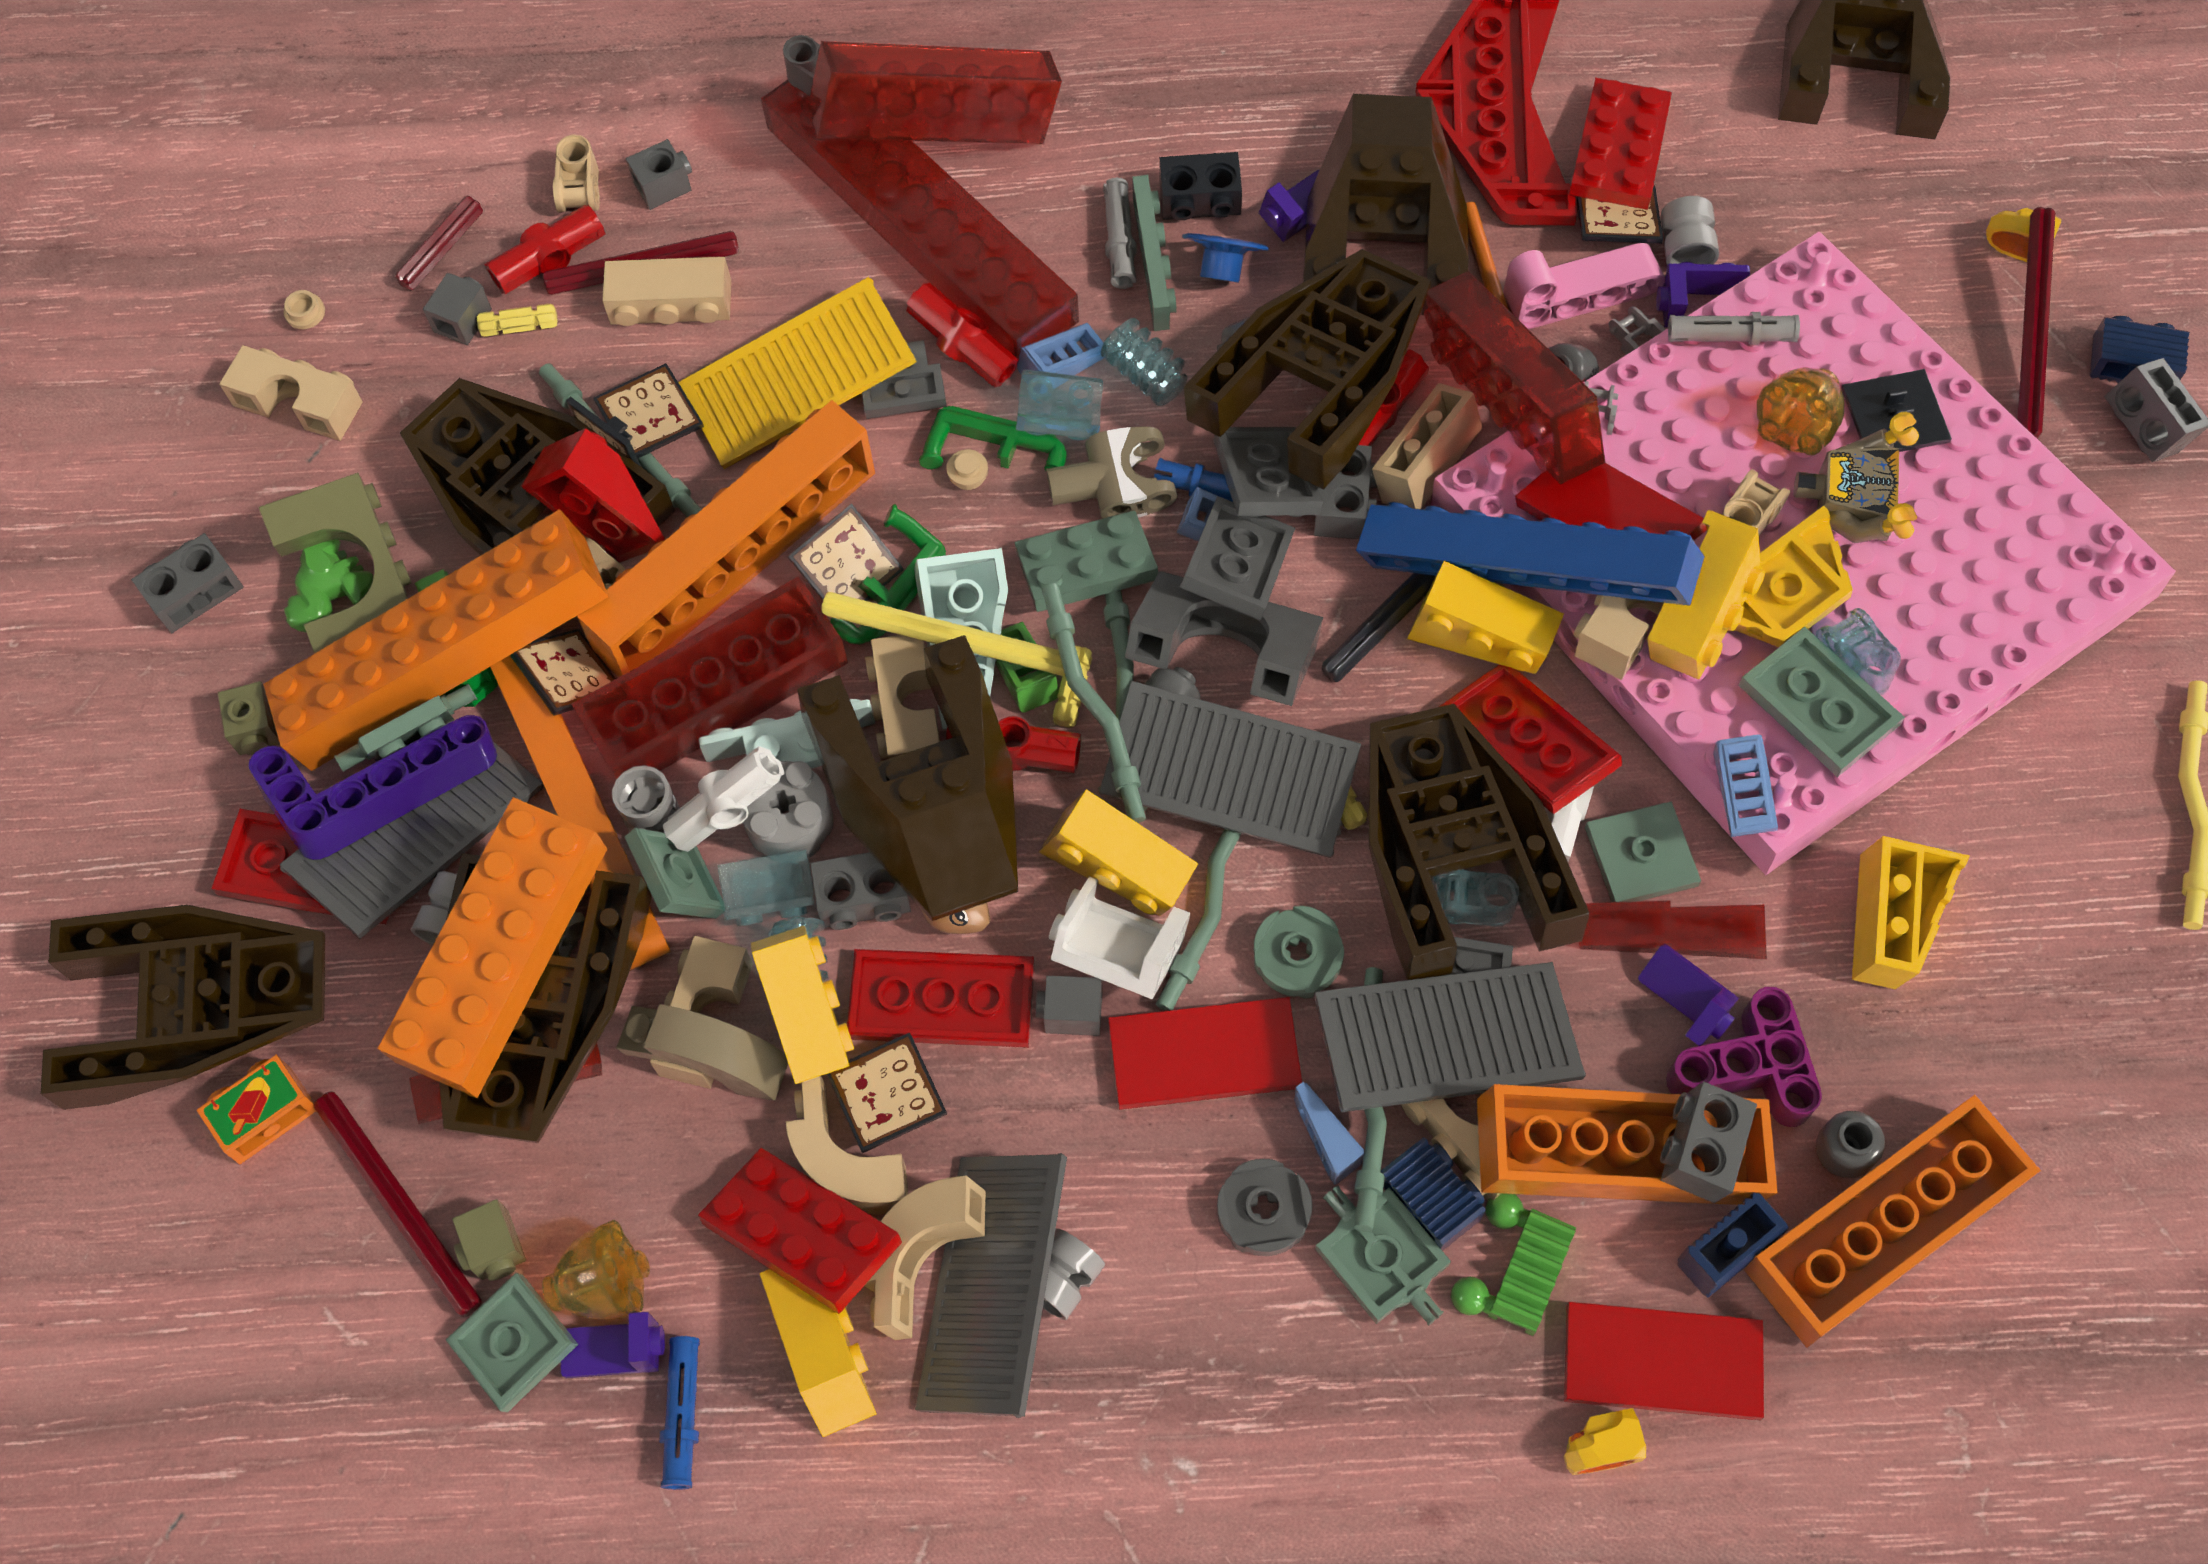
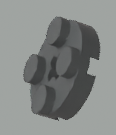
M1255 1159L1239 1165L1232 1172L1231 1176L1226 1179L1218 1194L1217 1215L1219 1224L1224 1234L1231 1240L1232 1245L1241 1252H1249L1257 1256H1273L1286 1252L1303 1239L1311 1219L1312 1198L1305 1180L1298 1173L1296 1175L1291 1169L1284 1167L1283 1163L1273 1159ZM1266 1196L1269 1203H1277L1278 1210L1271 1212V1218L1262 1219L1260 1214L1252 1212L1251 1207L1257 1205L1258 1197Z

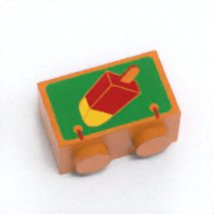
M277 1054L270 1059H264L255 1063L247 1071V1075L233 1085L213 1092L208 1097L207 1103L196 1110L223 1152L238 1164H242L316 1112L314 1101L292 1068Z

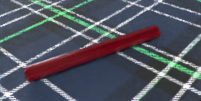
M2044 207L2035 208L2030 215L2017 419L2037 439L2043 432L2056 214L2054 209Z
M332 1091L318 1098L314 1102V1109L453 1309L461 1317H467L481 1306V1298L339 1096Z

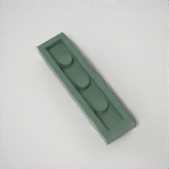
M1148 175L1133 176V205L1153 330H1169L1170 313H1176L1177 307L1174 288L1167 289L1165 281L1171 279L1169 256H1161L1160 247L1166 246L1163 222L1156 223L1155 215L1160 214L1158 190H1150Z

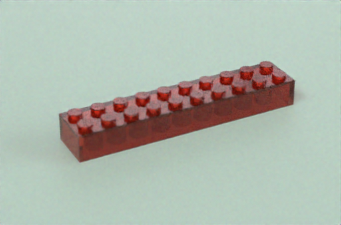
M788 80L761 98L767 128L929 283L935 286L956 306L966 308L981 317L988 326L987 332L1018 359L1022 347L1067 331L1079 322L1078 294L855 87H848L837 98V104L832 109L822 107L812 97L792 86Z

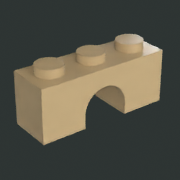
M242 345L219 384L234 407L268 418L279 402L289 397H297L292 409L303 428L341 441L363 403L354 387L353 381L340 372L332 371L328 373L316 369L306 361H290L281 358L269 349L261 348L256 350Z
M1597 595L1594 605L1598 607L1593 615L1585 613L1575 629L1573 636L1578 638L1579 641L1574 656L1622 680L1641 651L1649 629V624L1637 619L1628 610L1632 608H1645L1659 614L1664 603Z
M903 635L872 639L873 656L865 657L869 682L877 681L879 694L871 695V702L875 721L883 719L884 733L876 734L880 759L892 758L940 742L934 708L911 710L902 705V702L909 694L919 690L931 689L926 678L924 641Z
M694 936L690 949H684L678 963V975H680L676 990L669 991L664 1005L700 1013L705 1006L716 1001H726L739 1005L753 965L747 949ZM652 1059L650 1061L660 1077L708 1089L712 1087L714 1078L701 1072L669 1062Z

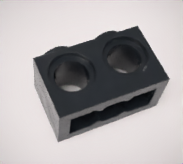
M1238 152L1159 157V182L1163 220H1188L1201 217L1224 218L1230 215H1241L1242 183Z

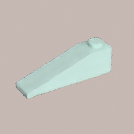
M1002 548L916 560L914 571L921 615L1001 635L1002 620L1008 594ZM926 641L927 647L935 645V643ZM974 654L990 696L996 659ZM938 706L942 730L947 729V725Z

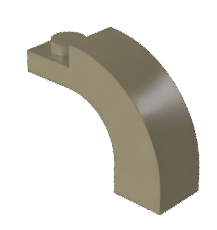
M659 1004L657 1010L632 1006L616 1049L627 1056L669 1062L696 1070L721 1082L737 1095L773 1101L776 1100L788 1066L786 1055L782 1051L741 1028L700 1013Z

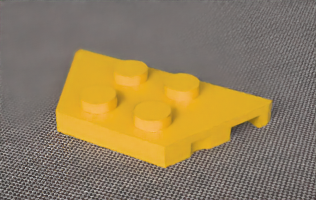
M1822 506L1760 552L1761 570L1765 571L1764 579L1758 592L1755 595L1749 594L1743 603V615L1735 631L1780 647L1802 628H1811L1851 598L1853 588L1848 572L1843 568L1841 549L1838 540L1835 541L1829 523L1830 514L1825 506Z

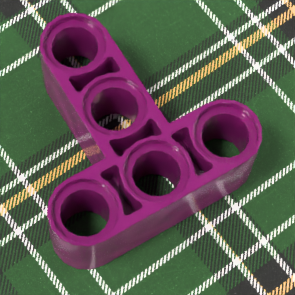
M1777 987L1759 989L1744 1008L1741 1019L1746 1037L1686 1049L1677 1056L1668 1070L1666 1083L1671 1094L1681 1095L1683 1092L1688 1093L1703 1081L1730 1093L1762 1087L1765 1098L1769 1099L1771 1115L1779 1124L1787 1127H1797L1804 1124L1819 1107L1822 1099L1821 1088L1793 1003L1789 995ZM1765 1006L1770 1008L1776 1015V1020L1764 1019L1759 1014L1757 1007ZM1779 1049L1784 1051L1790 1058L1791 1064L1779 1063L1774 1059L1771 1050ZM1735 1058L1741 1061L1746 1068V1073L1732 1071L1727 1065L1726 1059ZM1690 1067L1695 1069L1701 1076V1082L1693 1083L1688 1081L1683 1076L1681 1068ZM1785 1093H1794L1800 1096L1805 1108L1798 1109L1790 1105Z

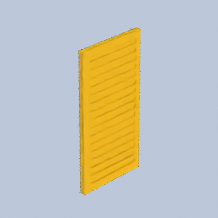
M869 276L678 382L703 422L704 427L702 430L723 469L796 430L805 423L807 417L814 410L823 408L831 400L841 405L917 362L875 289L874 281Z

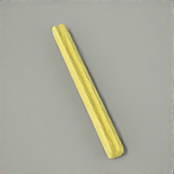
M827 592L823 599L822 613L828 617L935 644L965 635L974 654L1065 676L1057 649L833 592Z

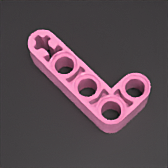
M1647 243L1633 244L1549 268L1543 253L1532 250L1520 254L1510 262L1503 293L1518 327L1521 329H1532L1646 297L1655 293L1659 286H1663L1665 277Z

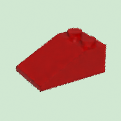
M586 428L544 447L521 485L523 489L553 512L560 509L581 534L595 541L608 555L619 563L645 554L656 543L666 540L620 455L607 445L606 440L602 436Z

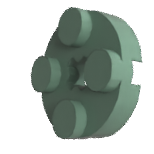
M1293 906V910H1285L1281 913L1277 911L1270 914L1259 926L1254 939V967L1257 974L1262 977L1268 986L1279 993L1293 997L1299 996L1304 999L1313 998L1315 992L1329 987L1341 970L1344 959V945L1338 933L1339 929L1335 922L1325 913L1308 906ZM1300 942L1307 944L1306 953L1310 955L1307 959L1301 958L1297 961L1290 958L1291 953L1286 949L1288 945L1296 947Z

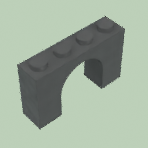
M1159 571L1131 621L1125 658L1166 670L1179 645L1188 638L1199 635L1229 637L1246 644L1259 656L1250 694L1292 706L1315 654L1323 617L1268 602L1261 620H1258L1182 589L1180 585L1184 577Z

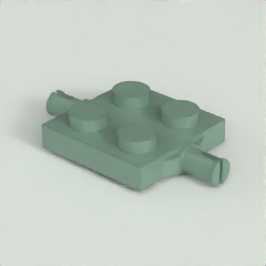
M469 684L447 696L442 695L440 698L438 695L358 738V744L334 757L343 772L366 759L370 760L373 758L378 762L454 721L452 717L455 714L454 711L478 699Z
M1339 1185L1334 1187L1332 1192L1329 1191L1323 1199L1328 1202L1341 1220L1336 1229L1316 1245L1315 1250L1376 1324L1396 1308L1411 1303L1427 1322V1325H1431L1444 1312L1426 1293V1289L1430 1281L1450 1265L1451 1260L1390 1188L1386 1189L1382 1196L1377 1198L1374 1226L1371 1232H1362L1354 1228L1357 1207L1343 1193Z

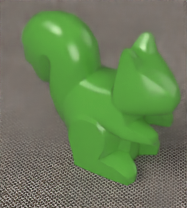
M339 540L322 542L305 548L302 551L300 557L301 566L295 577L297 594L288 599V606L284 608L287 623L298 631L306 632L303 624L333 614L332 600L347 596L352 604L355 605L367 594L372 585L373 574L369 571H364L362 565L356 566L359 562L357 556L347 558L345 550L338 551L341 543Z

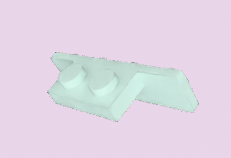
M850 699L860 726L865 727L875 724L870 700ZM801 710L791 717L778 720L764 718L753 722L751 726L734 730L731 728L716 729L710 732L708 736L698 739L706 762L743 754L747 756L760 746L769 749L779 761H801L807 763L811 768L821 766L803 721Z

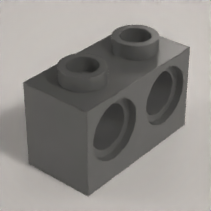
M2164 358L2137 366L2104 396L2113 408L2116 417L2124 423L2137 441L2140 450L2148 456L2152 463L2178 454L2208 428L2207 416Z
M1358 445L1349 462L1324 490L1318 487L1323 504L1321 514L1315 516L1314 536L1360 539L1370 505H1376V499H1368L1369 488H1377L1372 471L1376 463H1371L1372 446ZM1350 471L1355 473V475L1347 476L1341 472ZM1348 507L1354 511L1343 512L1340 511L1338 508Z
M205 533L194 540L185 542L178 550L161 561L147 566L142 573L131 579L171 634L244 588Z
M870 852L810 863L817 911L823 928L831 927L835 930H844L856 926L857 922L875 919L880 922H888L900 918L904 913L911 912L909 895ZM882 882L894 884L893 889L887 893L878 894L873 891ZM838 890L850 892L849 896L843 901L834 902L829 900L830 896Z
M1704 1081L1688 1093L1683 1092L1677 1100L1673 1111V1119L1678 1121L1674 1135L1667 1139L1661 1152L1660 1162L1665 1164L1660 1181L1712 1203L1733 1193L1757 1104ZM1704 1110L1709 1111L1715 1117L1717 1128L1707 1122ZM1692 1153L1702 1159L1705 1166L1704 1172L1697 1169L1693 1164Z

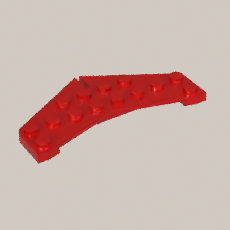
M1473 0L1416 83V96L1432 97L1448 147L1498 218L1511 225L1575 226L1577 218L1576 198L1573 195H1569L1570 183H1565L1533 103L1531 92L1560 0Z

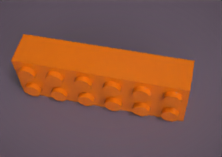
M512 797L377 1049L397 1064L478 1098L607 851V847L597 833Z
M1494 1084L1477 1098L1481 1192L1725 1205L1741 1204L1752 1193H1760L1766 1200L1778 1193L1769 1099L1744 1098L1756 1103L1757 1107L1733 1193L1712 1203L1660 1181L1665 1164L1660 1162V1156L1664 1144L1670 1136L1674 1135L1678 1121L1673 1119V1111L1680 1094ZM1704 1110L1707 1122L1717 1128L1715 1117L1709 1111ZM1692 1153L1693 1164L1697 1169L1704 1172L1705 1166L1702 1159Z
M1974 1094L1758 1254L1743 1270L1805 1347L1808 1348L2015 1192L2041 1170Z

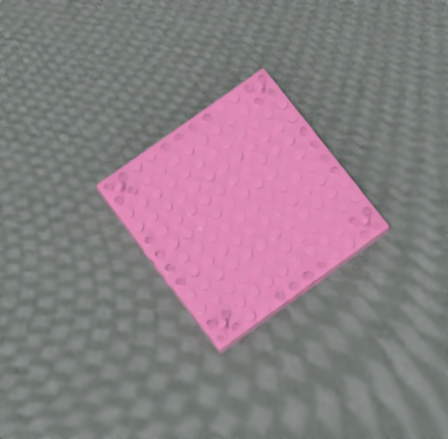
M1820 232L1809 237L1688 315L1749 316L1750 312H1761V316L1799 315L1800 333L1797 342L1768 341L1760 342L1759 345H1749L1748 342L1739 341L1669 342L1668 329L1586 380L1589 383L1588 388L1609 391L1611 385L1615 386L1614 393L1618 394V399H1612V405H1617L1612 435H1606L1608 420L1604 417L1605 412L1584 409V413L1578 416L1576 430L1570 429L1576 399H1582V394H1577L1578 387L1584 388L1585 382H1583L1435 477L1431 500L1432 506L1440 507L1451 513L1463 514L1465 510H1475L1490 517L1502 518L1504 514H1514L1529 521L1541 522V520L1517 507L1515 495L1568 450L1576 446L1704 518L1708 509L1722 514L1726 504L1732 498L1746 474L1753 469L1758 472V478L1779 490L1785 487L1791 491L1777 517L1771 524L1766 526L1759 536L1760 552H1762L1817 511L1818 500L1794 497L1793 490L1797 472L1819 474L1827 452L1860 440L1841 389L1842 385L1925 369L1952 440L1950 443L1899 452L1898 504L1907 503L1913 507L1917 515L1916 520L1910 521L1914 528V533L1910 538L1900 539L1893 531L1887 541L1876 539L1862 543H1852L1832 530L1835 541L1838 540L1842 553L1841 562L1843 568L1848 572L1853 592L1851 598L1808 629L1905 717L1897 729L1838 778L1738 686L1741 678L1779 647L1735 630H1728L1721 641L1723 647L1716 664L1713 667L1707 666L1698 680L1650 660L1647 638L1659 614L1645 608H1632L1628 611L1637 619L1649 624V629L1641 651L1624 678L1620 680L1574 656L1579 641L1578 638L1573 636L1575 629L1585 613L1593 615L1598 607L1594 605L1597 595L1503 584L1507 589L1564 613L1554 642L1729 836L1730 831L1713 755L1715 744L1723 739L1762 735L1778 829L1772 832L1731 838L1765 875L1772 872L2155 600L2176 572ZM1587 397L1586 403L1606 406L1607 400ZM1707 530L1694 541L1698 548H1700ZM1750 757V758H1743V759H1736V760H1729V761H1730V762H1734V761L1748 760V759H1751V757ZM1755 772L1732 775L1733 781L1756 778ZM1759 791L1735 794V798L1759 796ZM1762 808L1738 811L1739 818L1764 815Z

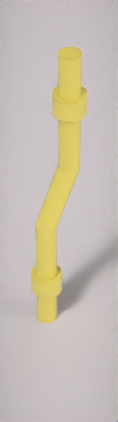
M2197 680L2189 683L2186 709L2181 712L2179 731L2183 734L2178 778L2193 827L2189 872L2183 875L2182 894L2186 896L2183 926L2192 930L2202 928L2205 899L2208 898V810L2198 779L2202 735H2205L2208 729V713L2205 711L2207 683Z

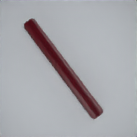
M727 231L545 271L543 273V280L548 294L553 295L603 284L605 261L726 257L737 254L739 246L734 231Z

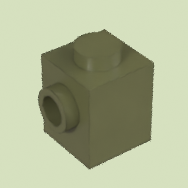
M261 681L218 692L224 735L239 755H253L261 748L280 745L265 689Z
M498 1199L452 1218L460 1240L459 1243L454 1245V1249L464 1271L470 1269L481 1280L488 1278V1280L493 1281L512 1274L516 1270V1265L527 1261L510 1213Z

